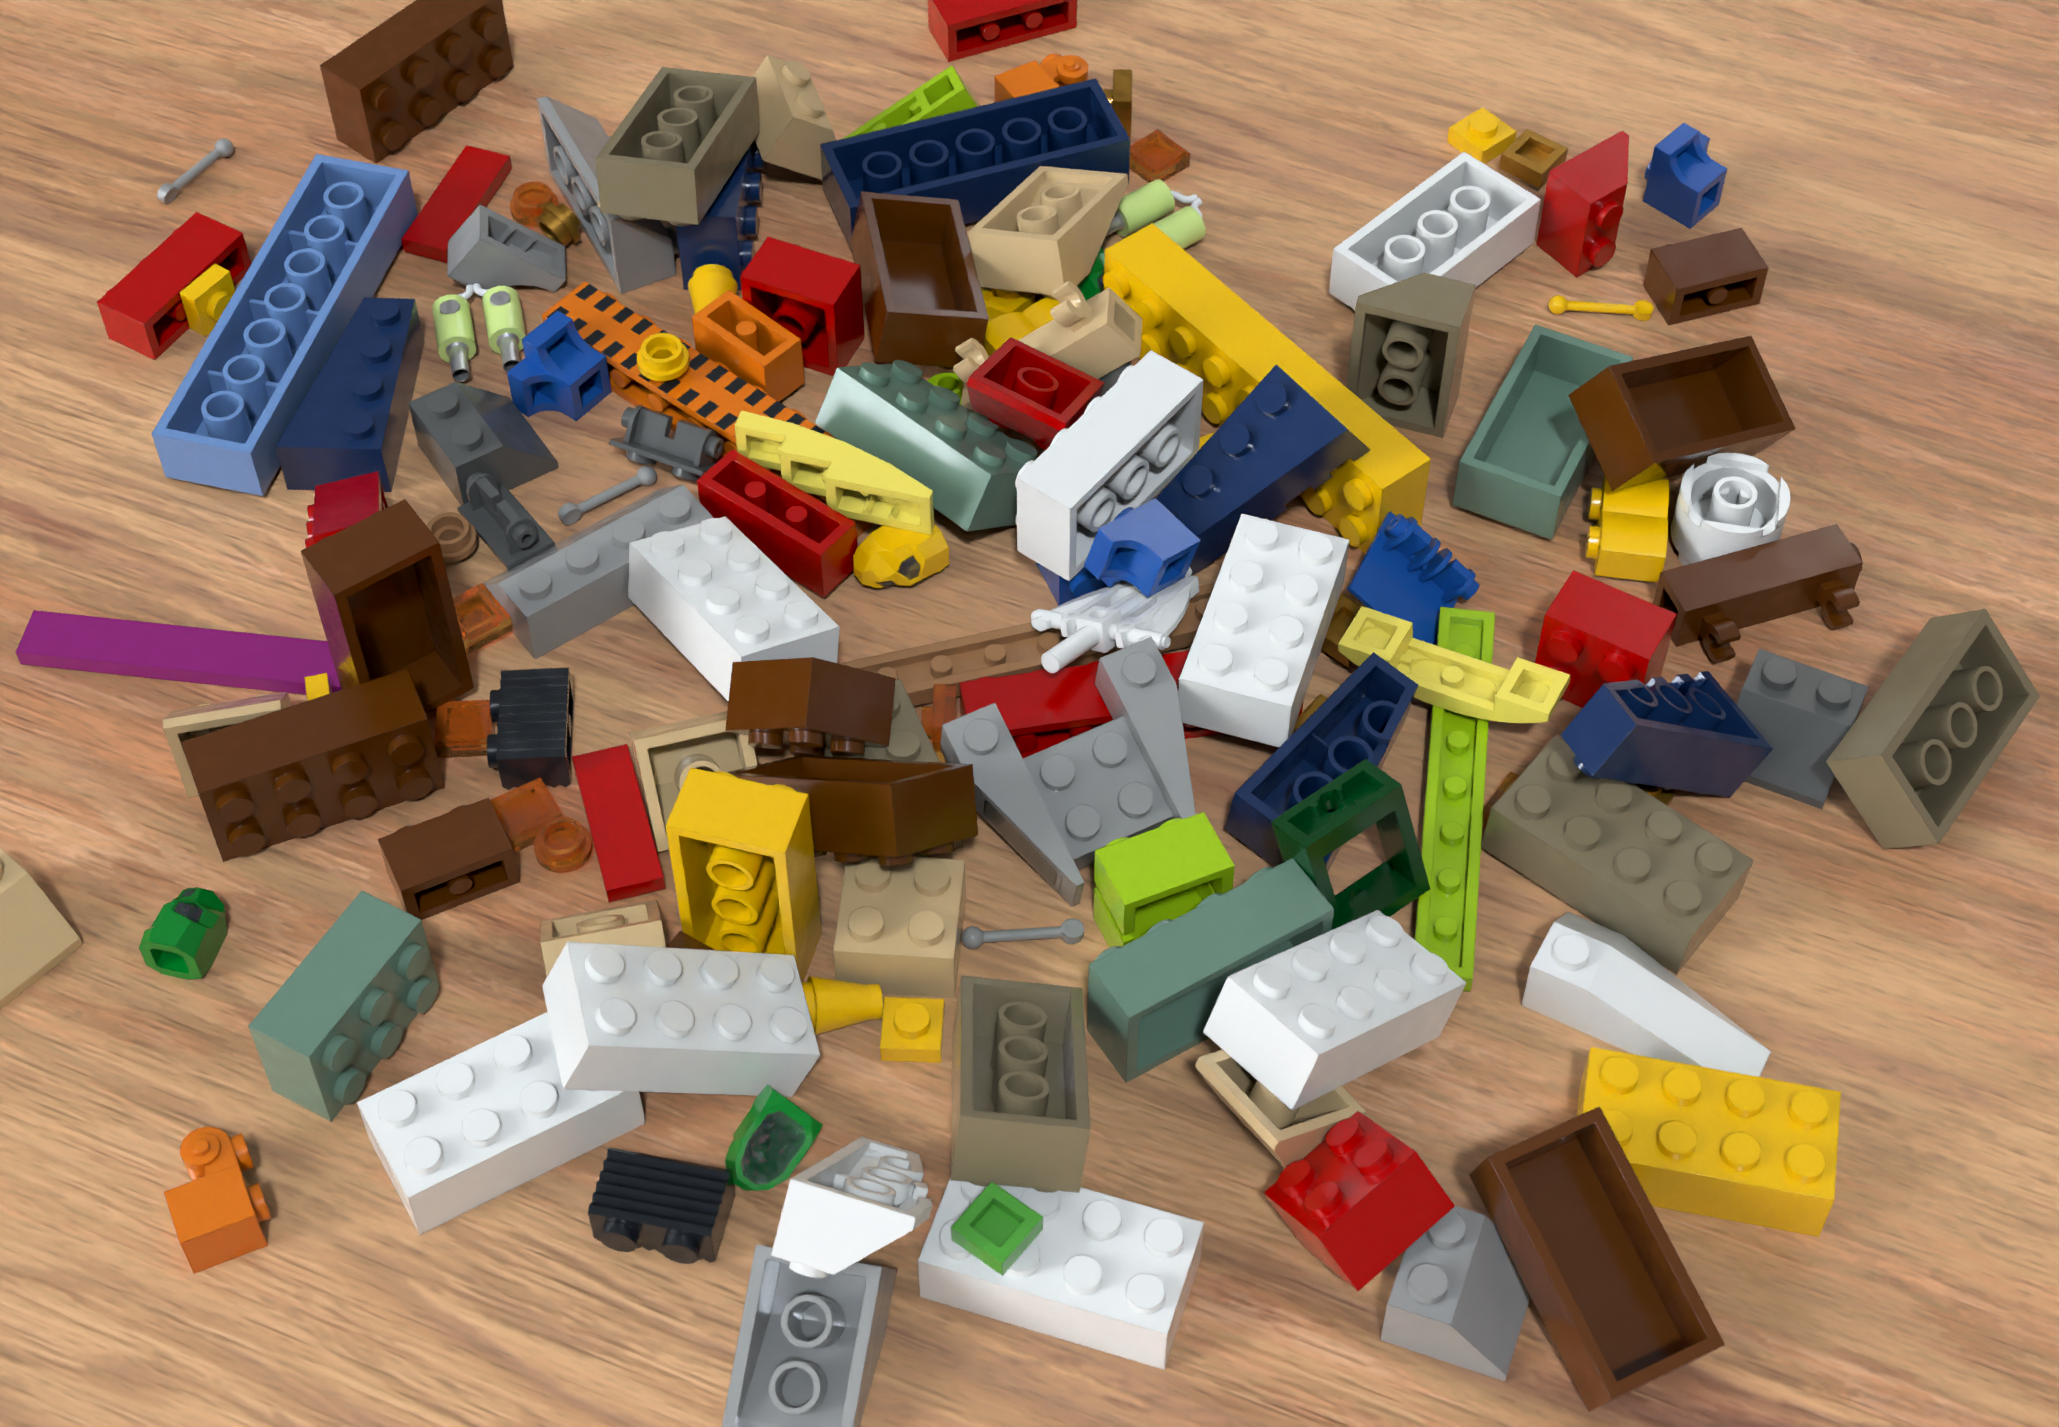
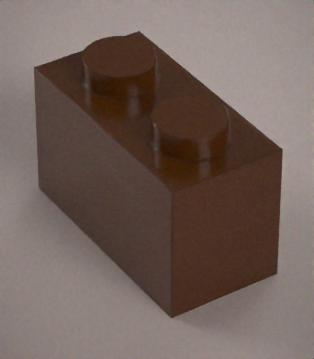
M1738 228L1651 249L1643 286L1668 326L1759 304L1769 267L1744 230Z
M489 797L470 805L458 806L446 814L422 823L402 827L396 832L378 839L387 873L404 911L421 920L520 882L513 848Z

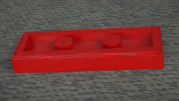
M466 145L401 238L404 252L448 263V241L479 205L487 207L512 169L510 156Z
M624 744L572 756L574 771L608 902L666 889L628 745Z

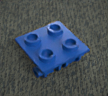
M1390 511L1384 518L1347 590L1367 608L1412 622L1413 638L1435 645L1440 607L1454 608L1459 596L1464 600H1468L1477 592L1479 583L1474 580L1476 573L1473 570L1467 569L1457 559L1449 562L1452 552L1448 548L1437 552L1441 542L1425 532L1417 524L1416 519L1413 517L1406 519L1402 514L1396 516Z

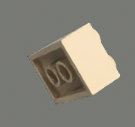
M1040 166L968 231L980 286L995 288L1007 294L1020 291L1040 293L1048 298H1054L1052 290L1067 281L1077 286L1091 271L1128 186V175L1124 173Z

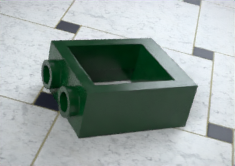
M1364 759L1271 821L1283 862L1293 858L1333 906L1332 930L1376 910L1390 917L1430 890L1402 784L1367 759ZM1331 809H1336V810L1333 811V812H1330V813L1327 812V811H1329V810H1331ZM1376 823L1387 861L1337 895H1334L1323 858Z

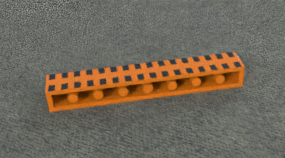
M585 281L542 314L543 322L556 311H560L573 319L575 328L582 339L593 349L606 356L612 392L635 407L642 405L672 416L671 430L675 432L677 423L680 420L715 430L717 437L724 440L723 450L717 458L718 460L732 449L737 451L734 425L741 410L794 423L835 438L810 422L800 411L784 406L770 397L764 389L757 385H751L736 376L721 362H714L693 349L682 338L679 339L687 348L690 360L685 373L669 381H654L646 378L641 374L637 365V354L641 344L647 337L653 334L667 332L656 326L649 317L638 315L622 305L612 294L603 293ZM765 468L782 478L780 470ZM807 493L827 505L825 496ZM851 519L856 522L857 538L874 524Z

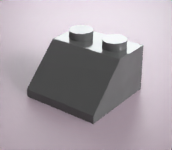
M454 382L408 402L418 446L460 505L469 502L466 493V481L474 472L489 473L497 480L498 486L504 484L508 490H511L558 469L557 460L510 397Z
M1759 649L1736 705L1771 745L1773 750L1744 782L1822 809L1835 778L1826 761L1857 720L1869 686Z

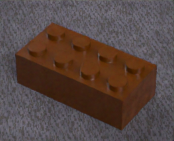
M415 0L320 65L337 140L375 164L514 67L502 0Z
M861 192L851 236V246L855 263L861 266L862 298L876 362L893 364L895 360H902L913 365L953 369L954 365L964 360L955 352L956 347L970 338L977 340L983 345L989 321L959 201L956 199Z
M1752 336L1611 365L1568 395L1612 491L1683 474L1693 464L1694 468L1706 463L1708 456L1717 453H1740L1754 456L1796 429Z
M406 499L301 550L341 690L408 669L426 714L474 688L440 543Z
M408 669L181 742L223 862L240 856H249L261 849L297 837H306L318 830L351 819L363 818L375 811L408 800H417L429 793L445 788L428 719Z
M799 755L727 772L740 779L767 785L781 784L791 787L798 792L807 793L809 795L814 857L826 855L827 852H834L835 861L854 862L868 859L871 855L878 856L879 865H904L915 861L914 853L916 852L921 854L951 852L955 850V841L978 835L973 764Z
M1600 1106L1488 1156L1469 1174L1589 1412L1680 1369L1725 1345Z

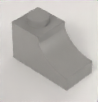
M479 205L448 241L447 276L457 280L464 286L479 283L482 289H490L496 286L526 285L544 288L555 293L566 281L565 246Z

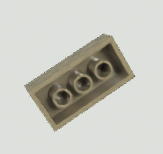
M662 67L596 157L601 213L619 215L625 220L645 218L668 221L675 226L699 225L759 132L756 77Z
M1986 609L1933 617L1929 619L1827 759L1826 763L1883 849L1939 844L2040 695Z
M1555 735L1491 808L1481 848L1599 925L1624 935L1659 964L1677 975L1736 902L1754 860L1639 787L1624 781L1589 777L1574 763V752L1567 743Z
M961 975L953 1032L951 1180L969 1182L977 1186H988L992 1181L996 1185L1033 1188L1046 1193L1056 1191L1080 1193L1090 1134L1083 988Z

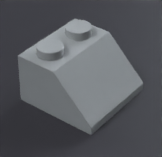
M1455 1206L1405 1250L1387 1303L1380 1340L1505 1381L1531 1296L1494 1223L1486 1215Z

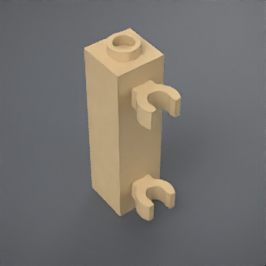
M1067 281L1052 290V296L1060 302L1059 305L1050 309V314L1054 320L1018 340L1099 379L1140 356L1142 318L1110 287L1085 300L1080 289L1074 283ZM970 338L956 347L955 352L964 360L954 365L953 371L963 381L961 405L972 412H976L972 410L966 385L969 376L989 356L977 340ZM998 427V430L1002 433L1008 430L1005 428Z

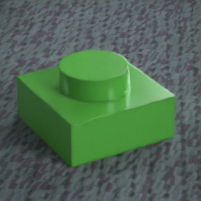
M991 1181L952 1225L951 1240L1003 1276L1043 1230V1216Z

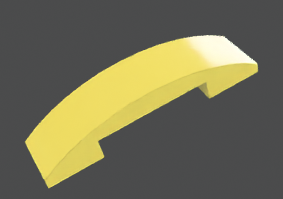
M1361 606L1338 643V651L1358 667L1373 652L1418 684L1414 698L1442 709L1479 719L1507 723L1548 722L1570 683V674L1518 657L1509 670L1413 638L1412 622Z

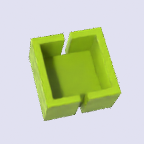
M1201 812L1184 819H1171L1163 823L1159 828L1131 838H1117L1109 842L1105 847L1095 850L1094 882L1097 887L1094 888L1093 918L1109 948L1113 946L1123 947L1144 936L1158 922L1166 919L1174 920L1197 908L1208 896L1215 893L1224 894L1233 889L1235 865L1205 813Z

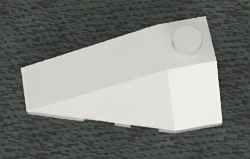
M1567 912L1553 922L1530 966L1521 1006L1634 1055L1760 1077L1771 1053L1770 1050L1627 937L1573 913Z
M860 1137L791 1178L771 1255L790 1261L789 1268L798 1274L813 1278H826L828 1273L834 1275L914 1230L930 1217L932 1209L931 1199L926 1198L928 1186L926 1183H922L924 1170L920 1154Z

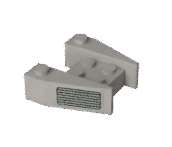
M1152 636L1106 655L1099 660L1095 685L1113 718L1112 721L1026 758H1022L995 703L942 725L940 750L946 762L973 764L976 811L1071 907L1080 904L1084 881L1078 870L1095 863V850L1105 847L1109 842L1117 838H1131L1159 828L1163 823L1171 819H1184L1196 815L1177 684Z

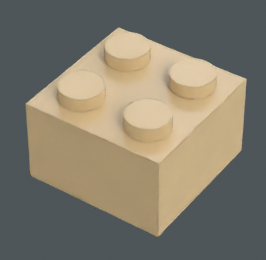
M870 855V858L865 860L846 862L833 948L836 980L862 984L878 983L884 994L955 998L966 905L965 860L914 857L915 861L909 864L884 866L878 864V856Z

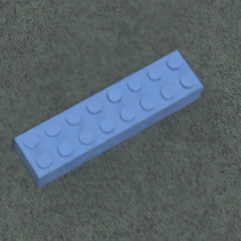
M320 154L315 155L152 432L165 477L264 496L280 467L275 448L276 444L362 300L374 296L402 245L401 238L418 215L409 170Z

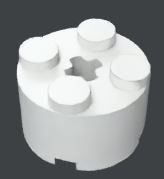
M1717 453L1708 456L1707 462L1694 468L1693 464L1686 470L1682 478L1671 523V538L1678 551L1680 563L1684 566L1780 540L1790 506V491L1783 478L1781 477L1779 483L1768 473V464L1753 456L1740 453Z

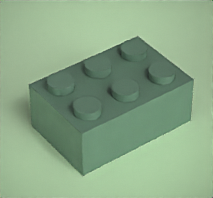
M364 891L357 895L248 1026L272 1091L331 1122L345 1105L353 1103L359 1097L369 1074L381 1059H386L395 1052L401 1041L402 1033L418 1013L422 1014L430 1008L437 996L440 985L421 919Z

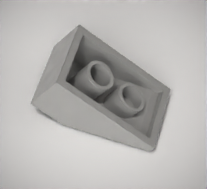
M756 1244L722 1427H860L886 1333L897 1269L855 1262L834 1275L828 1273L826 1278H813L792 1271L789 1268L790 1261L772 1256L773 1247Z

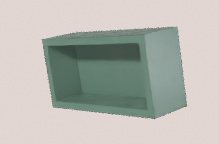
M1535 324L1459 461L1452 505L1552 540L1596 456L1568 395L1608 366L1633 361V357Z
M895 360L893 364L879 365L863 362L861 366L837 367L815 423L838 440L844 441L890 463L933 490V508L964 530L974 531L1016 525L1017 489L1015 481L1021 468L1028 461H1035L1038 458L1036 456L1038 452L1033 446L1018 439H1011L998 430L999 426L992 423L988 417L972 412L959 403L960 397L956 393L944 387L934 386L922 378L923 372L909 362Z
M1293 858L1274 868L1265 867L1258 870L1242 885L1224 894L1215 893L1208 896L1194 910L1174 920L1166 919L1158 922L1144 936L1123 947H1110L1103 951L1094 962L1090 963L1088 971L1087 1031L1126 1083L1209 1039L1203 1033V1030L1227 977L1331 931L1334 916L1333 906Z

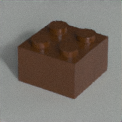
M814 657L733 662L725 731L748 735V745L754 747L781 749L783 743L790 745V754L795 756H824L825 748H830V753L862 757L865 754V747H889L896 678Z

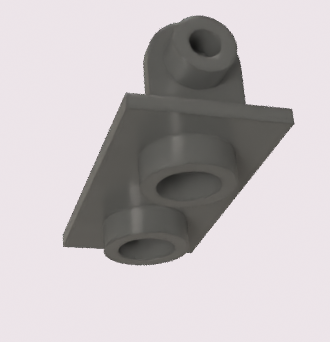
M638 405L635 408L627 407L622 415L621 425L627 428L626 435L610 439L609 444L627 450L626 457L632 461L654 465L659 461L673 466L672 473L674 475L697 481L716 464L712 462V459H717L722 453L724 440L717 437L715 430L707 429L684 420L678 421L675 436H669L673 417Z
M474 472L467 478L466 493L469 502L457 507L458 512L474 526L476 533L508 570L555 546L550 536L504 484L498 486L497 480L489 473Z

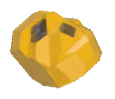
M935 524L931 535L883 525L870 533L853 555L854 574L862 585L874 588H883L891 585L910 586L932 574L939 573L949 565V547L941 530Z

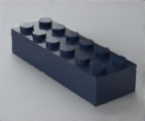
M1096 78L820 144L823 189L851 250V236L861 192L956 199L959 201L964 224L983 219L1040 166L1124 173L1128 175L1129 182L1130 138Z

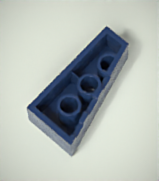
M753 140L699 225L676 226L684 290H688V282L698 267L707 264H718L727 267L732 272L733 278L738 284L737 291H742L740 276L755 255L754 240H749V236H758L759 228L758 207L753 206V202L762 201V174L757 173V169H765L766 162L762 160L755 140Z
M364 298L275 446L287 490H315L317 485L379 471L384 492H392L410 411L408 402L412 401L425 343L415 299Z
M1275 365L1156 499L1201 540L1190 564L1192 569L1191 576H1193L1228 551L1241 514L1262 519L1267 518L1268 520L1274 519L1287 509L1286 503L1310 486L1315 490L1332 478L1330 472L1350 458L1356 461L1370 451V449L1278 365Z
M1373 652L1235 792L1224 829L1274 867L1284 863L1271 821L1364 759H1367L1381 769L1406 721L1418 684ZM1331 809V810H1329V811H1327V812L1330 813V812L1335 811L1336 809ZM1341 846L1323 858L1327 872Z
M1709 671L1699 672L1694 679L1689 674H1679L1671 683H1668L1663 677L1651 678L1646 685L1639 680L1605 683L1560 735L1574 752L1573 761L1576 766L1591 778H1606L1624 781L1631 785L1638 783L1658 786L1664 790L1677 789L1690 791L1698 795L1710 794L1729 798L1773 750L1771 745Z

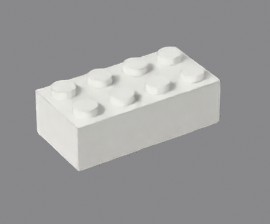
M1463 152L1333 249L1329 293L1355 310L1359 295L1421 273H1429L1467 282L1478 287L1533 244L1541 199L1466 152Z
M1151 350L1135 366L1130 365L1125 368L1117 383L1102 397H1095L1087 406L1084 414L1069 429L1063 428L1054 437L1050 447L1035 461H1028L1019 471L1015 481L1017 489V515L1015 520L1017 525V551L1070 581L1084 567L1098 529L1113 521L1124 509L1128 507L1136 509L1152 500L1199 451L1203 379Z
M1241 514L1179 678L1178 696L1182 723L1279 748L1292 735L1344 584L1349 539Z
M726 516L709 518L699 524L673 531L658 532L652 537L629 543L628 598L727 701H729L733 662L814 657L837 663L840 627Z
M1376 910L1229 975L1203 1033L1293 1111L1440 1037L1466 982L1449 969L1442 958L1430 953L1403 931L1402 926L1396 920Z
M567 942L542 985L563 1089L758 1096L766 1085H769L784 1097H792L820 1057L794 955Z
M548 1012L357 1102L369 1140L419 1235L646 1123L640 1092L563 1089Z
M950 1177L918 1259L920 1297L1165 1370L1201 1260L1204 1222L1080 1187V1193L1066 1191L1046 1193L1033 1188L997 1185L1043 1216V1230L1002 1276L951 1240L952 1225L987 1186H977L964 1181H953Z

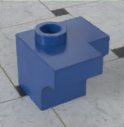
M1682 123L1654 146L1652 160L1644 175L1647 184L1643 202L1691 229L1719 205L1728 168L1717 163L1707 154L1709 137L1688 124Z
M556 311L522 339L525 358L507 372L512 401L519 411L528 418L542 411H558L578 421L611 393L606 356L589 346L576 330L573 319L560 311Z
M1154 498L1136 509L1133 507L1124 509L1113 521L1100 527L1084 567L1110 588L1122 581H1127L1149 598L1185 578L1201 540Z

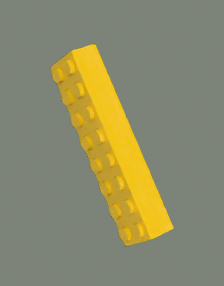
M1153 223L1105 249L1104 290L1110 287L1142 318L1141 352L1138 357L1142 359L1151 350L1202 378L1201 410L1210 422L1221 426L1273 367L1278 365L1370 449V451L1356 461L1350 458L1330 472L1332 478L1315 490L1310 486L1299 494L1313 513L1323 516L1341 532L1343 538L1349 539L1351 546L1358 547L1365 554L1384 518L1390 511L1396 516L1402 514L1406 519L1413 517L1421 527L1431 459Z

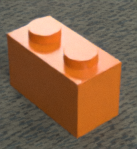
M726 291L692 316L696 351L714 362H721L733 374L751 385L761 387L776 401L780 402L805 383L801 339L732 291Z

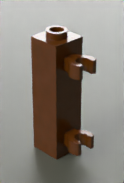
M1835 524L1660 572L1653 604L1677 614L1671 635V640L1676 647L1703 639L1709 658L1714 663L1735 658L1736 653L1731 647L1730 642L1740 640L1741 634L1739 629L1821 607L1824 620L1832 630L1853 625L1854 620L1847 610L1858 607L1860 604L1854 589L1859 574L1862 571V557L1857 546L1850 543L1839 526Z

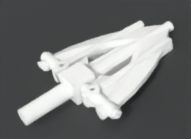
M1189 567L1185 578L1149 598L1133 584L1122 581L1111 588L1108 586L1090 592L1051 610H1034L1031 614L1033 628L1039 631L1049 628L1060 629L1062 636L1068 637L1042 654V666L1046 671L1056 673L1088 650L1106 653L1115 646L1125 648L1151 636L1159 650L1168 648L1171 644V639L1168 637L1169 634L1184 617L1190 599L1200 592L1198 577L1191 576L1192 569Z

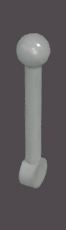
M225 138L219 139L215 143L212 152L172 184H163L157 192V199L165 204H170L176 198L177 192L220 157L230 156L234 150L233 143Z
M642 466L638 469L636 476L577 505L573 502L564 504L558 511V517L565 525H572L580 519L582 513L639 485L651 486L656 481L657 473L650 466Z
M1070 918L1057 927L982 931L978 927L970 926L963 931L961 940L968 949H977L983 943L1051 938H1061L1068 944H1077L1083 939L1084 925L1080 920Z

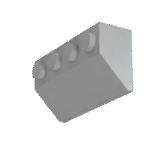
M550 97L538 98L537 102L549 173L570 209L579 219L583 231L620 293L622 294L675 276L674 254L679 253L676 234L671 225L663 226L661 220L645 218L625 220L619 215L601 213L596 157L611 136L608 137L599 120Z
M684 485L660 488L556 543L552 548L477 586L478 592L533 658L537 659L635 605L628 598L630 542L652 537L658 532L673 531L699 524L703 520L713 518V516Z

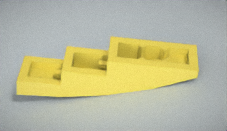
M741 410L734 425L738 453L762 467L780 470L782 479L806 493L825 496L827 506L847 518L929 535L932 534L934 529L933 490L890 463L844 441L794 423Z

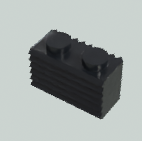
M569 667L501 670V688L490 691V716L492 723H498V733L488 734L489 768H498L502 787L508 790L512 787L522 789L524 786L532 789L536 785L541 788L547 785L553 788L558 785L567 787L571 784L574 690Z
M609 1148L603 1163V1169L600 1171L599 1180L596 1182V1190L592 1195V1202L588 1208L593 1237L606 1247L620 1252H631L643 1247L648 1251L655 1249L666 1258L678 1263L692 1264L700 1259H705L709 1263L716 1261L735 1198L732 1170Z

